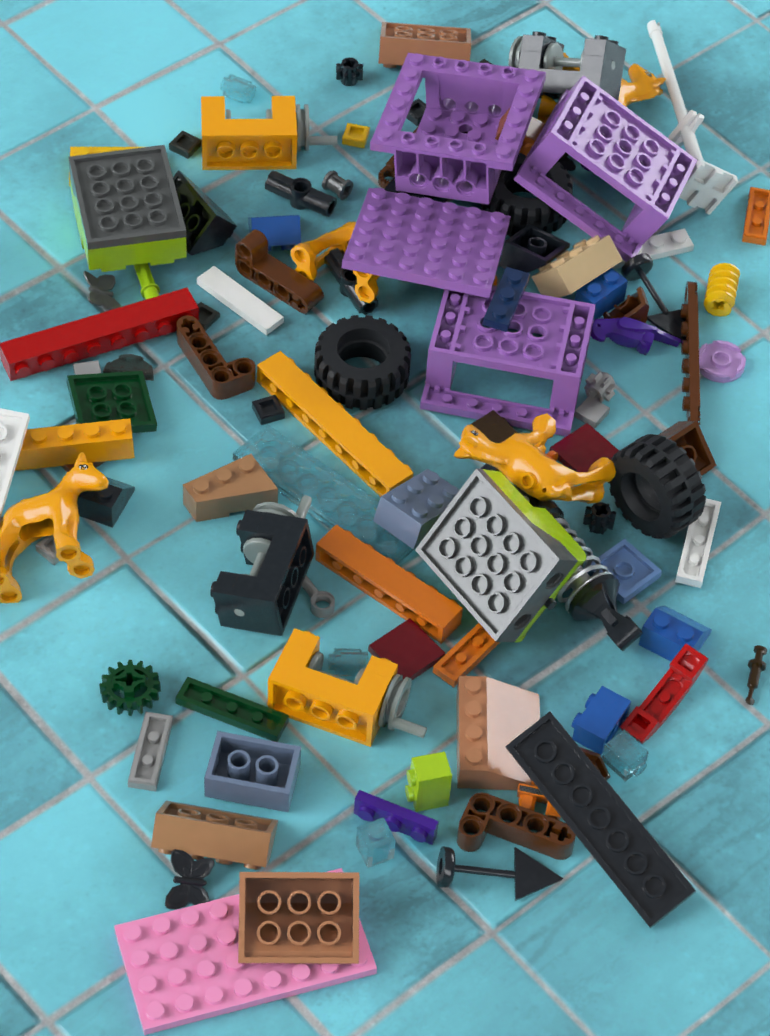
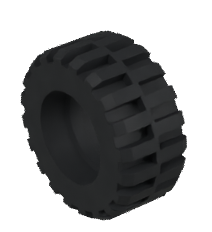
M522 153L518 154L513 171H501L489 205L481 204V210L501 212L504 215L511 216L507 236H513L528 224L552 234V231L555 232L561 228L567 219L538 197L524 198L513 194L516 192H529L513 180L527 157ZM557 161L545 176L572 195L573 182L570 179L571 176L564 169V166Z
M353 315L350 319L345 317L339 319L337 324L332 323L329 325L326 331L324 330L318 337V342L315 346L314 363L316 383L319 387H323L336 402L344 404L345 408L352 410L353 407L360 408V410H367V408L373 407V410L381 408L382 404L388 405L392 403L394 397L396 399L400 397L408 385L411 364L410 343L402 331L398 332V328L392 323L390 325L387 324L385 319H374L370 315H365V317ZM354 357H367L378 361L380 365L371 368H358L344 361Z
M647 434L624 447L611 458L616 474L608 482L611 486L609 490L611 496L615 498L614 503L617 508H620L623 512V517L629 520L636 530L640 529L642 534L652 538L667 539L683 530L702 515L706 503V496L704 495L706 489L705 484L701 482L702 476L700 471H697L694 466L696 465L692 458L689 459L686 455L687 452L682 447L679 448L676 445L677 443L671 439L666 440L665 436Z

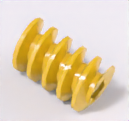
M720 263L713 266L709 272L704 308L714 316L729 315L732 311L731 308L735 305L740 271L735 265Z

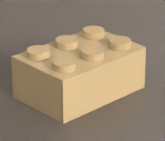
M595 235L588 240H581L573 245L574 249L571 251H564L552 263L549 262L547 265L538 268L539 272L531 277L540 294L558 298L570 295L623 261L610 235L601 238L599 235Z

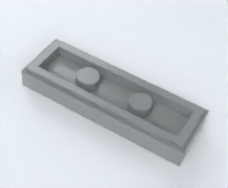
M145 711L128 779V787L156 792L173 724V716Z

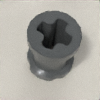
M333 170L325 175L322 181V188L331 190L337 194L339 199L344 200L351 193L353 182L351 180H344Z

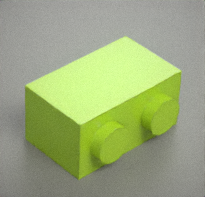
M445 751L412 757L411 767L407 770L409 785H405V793L408 802H413L415 812L449 806L452 772Z

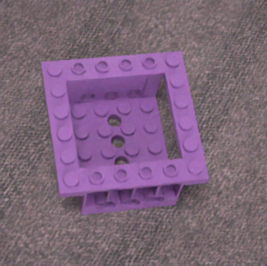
M408 53L371 139L370 150L394 154L396 191L489 205L501 171H513L545 83L546 72ZM422 78H425L426 109L417 132L401 131ZM510 108L499 140H496L499 121Z
M583 75L570 91L566 89L561 95L513 180L589 236L599 235L601 238L610 235L622 260L627 262L630 258L638 255L642 245L669 219L698 160ZM565 152L635 203L621 231L545 176Z
M498 286L492 287L490 298L444 289L428 349L426 381L420 409L476 420L494 410L498 415L504 417L510 426L533 430L532 421L535 417L548 413L556 420L555 434L568 436L573 423L596 304L524 291L508 328L516 329L518 332L512 333L482 326L483 318ZM533 333H537V334H542L543 336H542V337H535V336H533L532 334H533ZM457 363L554 380L550 407L548 409L452 391L451 386Z

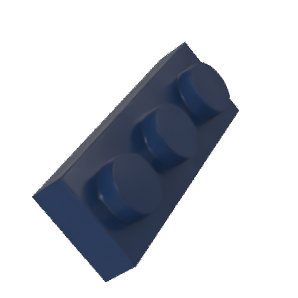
M506 267L483 318V326L504 332L508 331L529 282L530 273Z

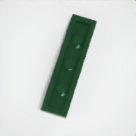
M190 677L186 678L175 697L176 704L274 742L279 741L289 722V715Z

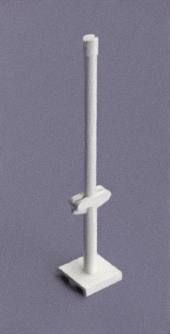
M652 20L647 24V29L653 41L663 76L666 78L665 83L678 121L677 127L668 138L679 147L684 145L686 152L698 160L679 198L687 201V205L693 208L698 206L705 209V212L710 215L736 186L738 179L736 175L703 160L695 131L703 122L704 115L697 114L694 110H690L687 114L662 36L663 32L660 23L656 24V21Z

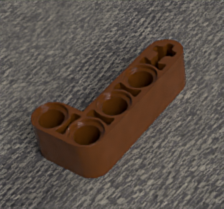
M257 229L252 230L236 244L235 265L238 272L292 308L306 314L324 298V293L319 285L268 254V240L261 231Z
M183 316L178 319L177 343L214 398L224 400L253 389L256 381V365L253 360L239 358L226 363L195 317Z
M480 792L470 798L459 821L457 844L460 849L466 852H474L482 846L488 833L551 858L565 860L573 852L576 835L562 821L493 795ZM466 832H472L475 835H469Z

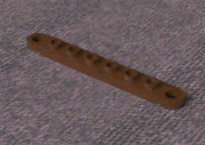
M687 281L684 304L681 306V318L685 319V322H682L681 336L686 337V340H682L681 355H685V358L682 360L681 371L686 374V377H683L682 392H686V396H683L682 411H686L687 421H697L700 425L697 282Z

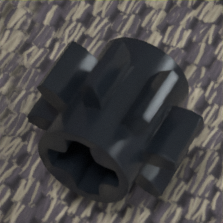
M354 58L343 59L341 64H336V80H341V83L345 86L356 85L358 80H363V64H359Z
M598 502L593 504L592 507L586 506L583 524L588 525L590 532L603 535L607 529L613 530L616 512L611 511L610 504Z

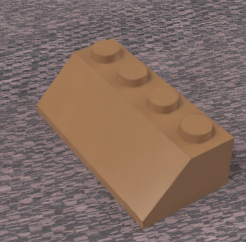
M165 801L155 816L151 847L158 848V851L163 854H171L174 849L188 853L193 859L199 860L209 857L215 858V861L220 864L230 865L233 862L243 863L244 867L248 869L259 870L261 867H266L270 860L278 820Z

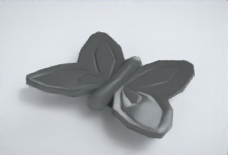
M87 271L83 272L87 283L90 285L88 288L90 291L88 300L91 304L101 305L107 311L121 307L112 298L114 293L109 291L113 289L116 283L115 276L101 275L96 278Z

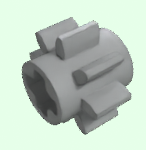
M599 371L596 375L591 373L585 380L587 385L584 389H586L587 397L590 396L602 403L604 399L609 402L615 395L614 389L616 385L610 374Z

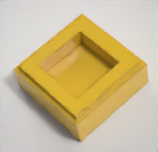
M347 123L342 137V144L365 148L370 127Z

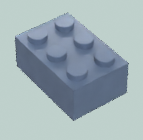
M426 469L382 495L373 521L409 547L415 549L459 492V489L439 477L437 473Z
M217 731L204 778L205 797L289 812L300 769L301 746Z

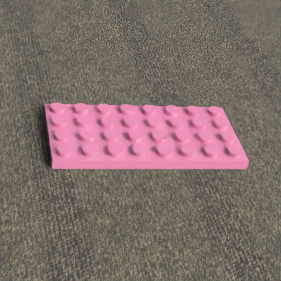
M339 868L327 872H343V870ZM239 894L114 926L144 1035L377 974V966L360 918L359 964L238 963Z

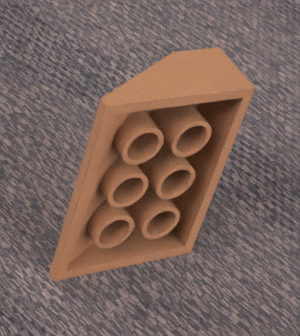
M382 22L379 64H383L387 68H396L397 65L404 64L408 53L470 61L471 28Z
M459 676L456 693L457 788L518 790L519 783L531 785L532 780L505 746L540 719L539 694L489 677Z
M240 872L238 963L359 964V872Z

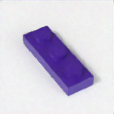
M358 791L354 800L355 815H358L364 821H373L383 825L392 832H400L411 836L417 842H426L433 845L437 837L439 821L364 791Z

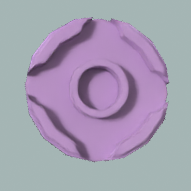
M716 340L712 344L707 345L706 343L702 345L699 349V369L705 378L714 382L726 383L738 379L743 374L746 358L738 346L727 341Z

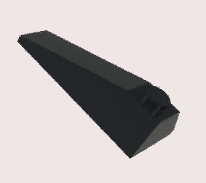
M178 170L173 180L186 228L187 253L195 255L223 246L228 238L232 236L233 231L237 227L236 224L185 174Z

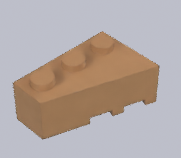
M252 454L183 484V505L196 522L229 517V513L253 510L257 504L263 502L278 503L277 486Z

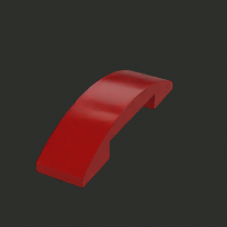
M685 644L671 661L670 669L640 707L636 706L622 723L620 729L641 744L645 743L668 719L689 692L707 664L708 658L688 644Z

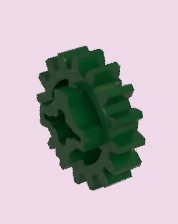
M128 660L125 666L121 662H117V669L109 667V675L101 676L102 683L99 684L102 702L107 703L109 710L116 707L117 714L119 715L124 710L128 711L129 716H132L133 710H137L142 714L144 706L152 708V700H159L158 692H161V685L158 673H153L151 665L144 668L143 661L133 665L132 660Z

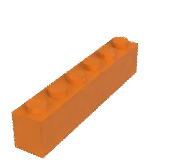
M335 525L316 543V561L403 619L408 620L411 618L428 636L440 644L461 624L463 608L455 600L439 593L435 587L427 585L418 579L414 573L406 571L391 558L383 556L370 544H365L356 538L350 531Z

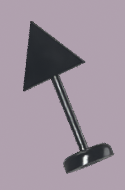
M642 253L630 258L621 268L622 276L628 281H635L641 278L662 312L647 316V320L662 331L681 339L682 344V340H686V337L681 336L682 322H685V319L681 318V309L669 312L646 276L653 266L651 256L647 253Z
M445 846L441 847L437 860L436 882L438 887H449L455 872L514 878L515 901L563 879L516 847L514 848V871L455 865L454 850Z

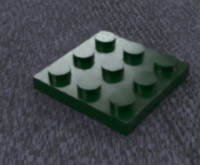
M143 371L67 375V386L77 424L130 418L132 433L154 432L157 430V421Z

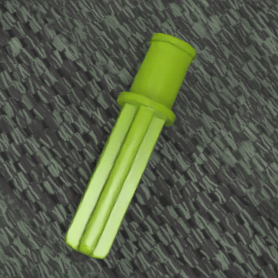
M149 264L133 265L142 288V297L146 300L160 296V288L155 284Z

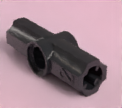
M272 170L265 182L266 190L290 200L291 206L298 210L308 208L330 217L337 204V198L312 188L311 182L305 178L292 179Z
M338 248L331 250L324 257V263L340 284L339 290L341 294L349 297L359 313L364 315L371 313L378 306L377 298L371 303L360 301L355 293L357 276L353 274V270L341 268L345 252Z

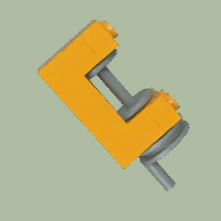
M201 96L202 170L296 169L297 151H301V147H304L305 151H309V145H337V136H309L308 104H304V109H300V104H295V96H272L271 109L266 110V119H231V111L229 109H226L225 119V96Z
M294 628L268 678L267 707L289 715L290 719L369 747L372 746L380 727H385L387 724L389 730L394 731L396 728L421 738L425 737L427 727L401 719L409 698L412 679L405 677L403 680V676L397 674L398 664L386 658H378L372 655L366 668L359 670L354 682L322 671L324 656L323 653L319 652L320 637L309 631H301Z

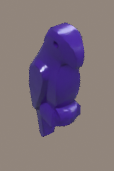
M628 317L595 319L592 324L591 337L596 341L605 342L606 338L609 337L614 343L623 347L636 348L643 355L649 352L653 340L674 347H678L681 343V339L655 326Z

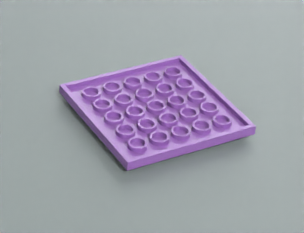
M369 188L345 251L341 268L490 298L511 216L504 215L501 212L483 211L477 207L458 206L452 202L433 201L427 197H413L402 192H389L382 188Z

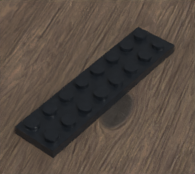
M550 711L505 746L650 929L696 893L693 886Z

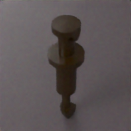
M761 645L754 647L755 658L748 662V667L750 668L747 683L749 692L745 701L749 705L754 704L753 692L758 688L761 671L766 669V663L762 659L763 655L767 654V649Z

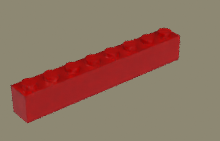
M183 288L1 342L0 359L11 381L25 378L36 373L177 331V321L179 318L193 316L199 320V307L189 289Z

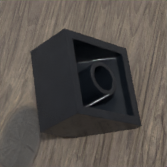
M528 224L505 241L499 266L505 269L509 267L528 273L547 265L570 247V243Z
M107 477L109 481L108 488L101 491L81 492L78 496L77 506L80 517L113 528L134 493L135 487Z

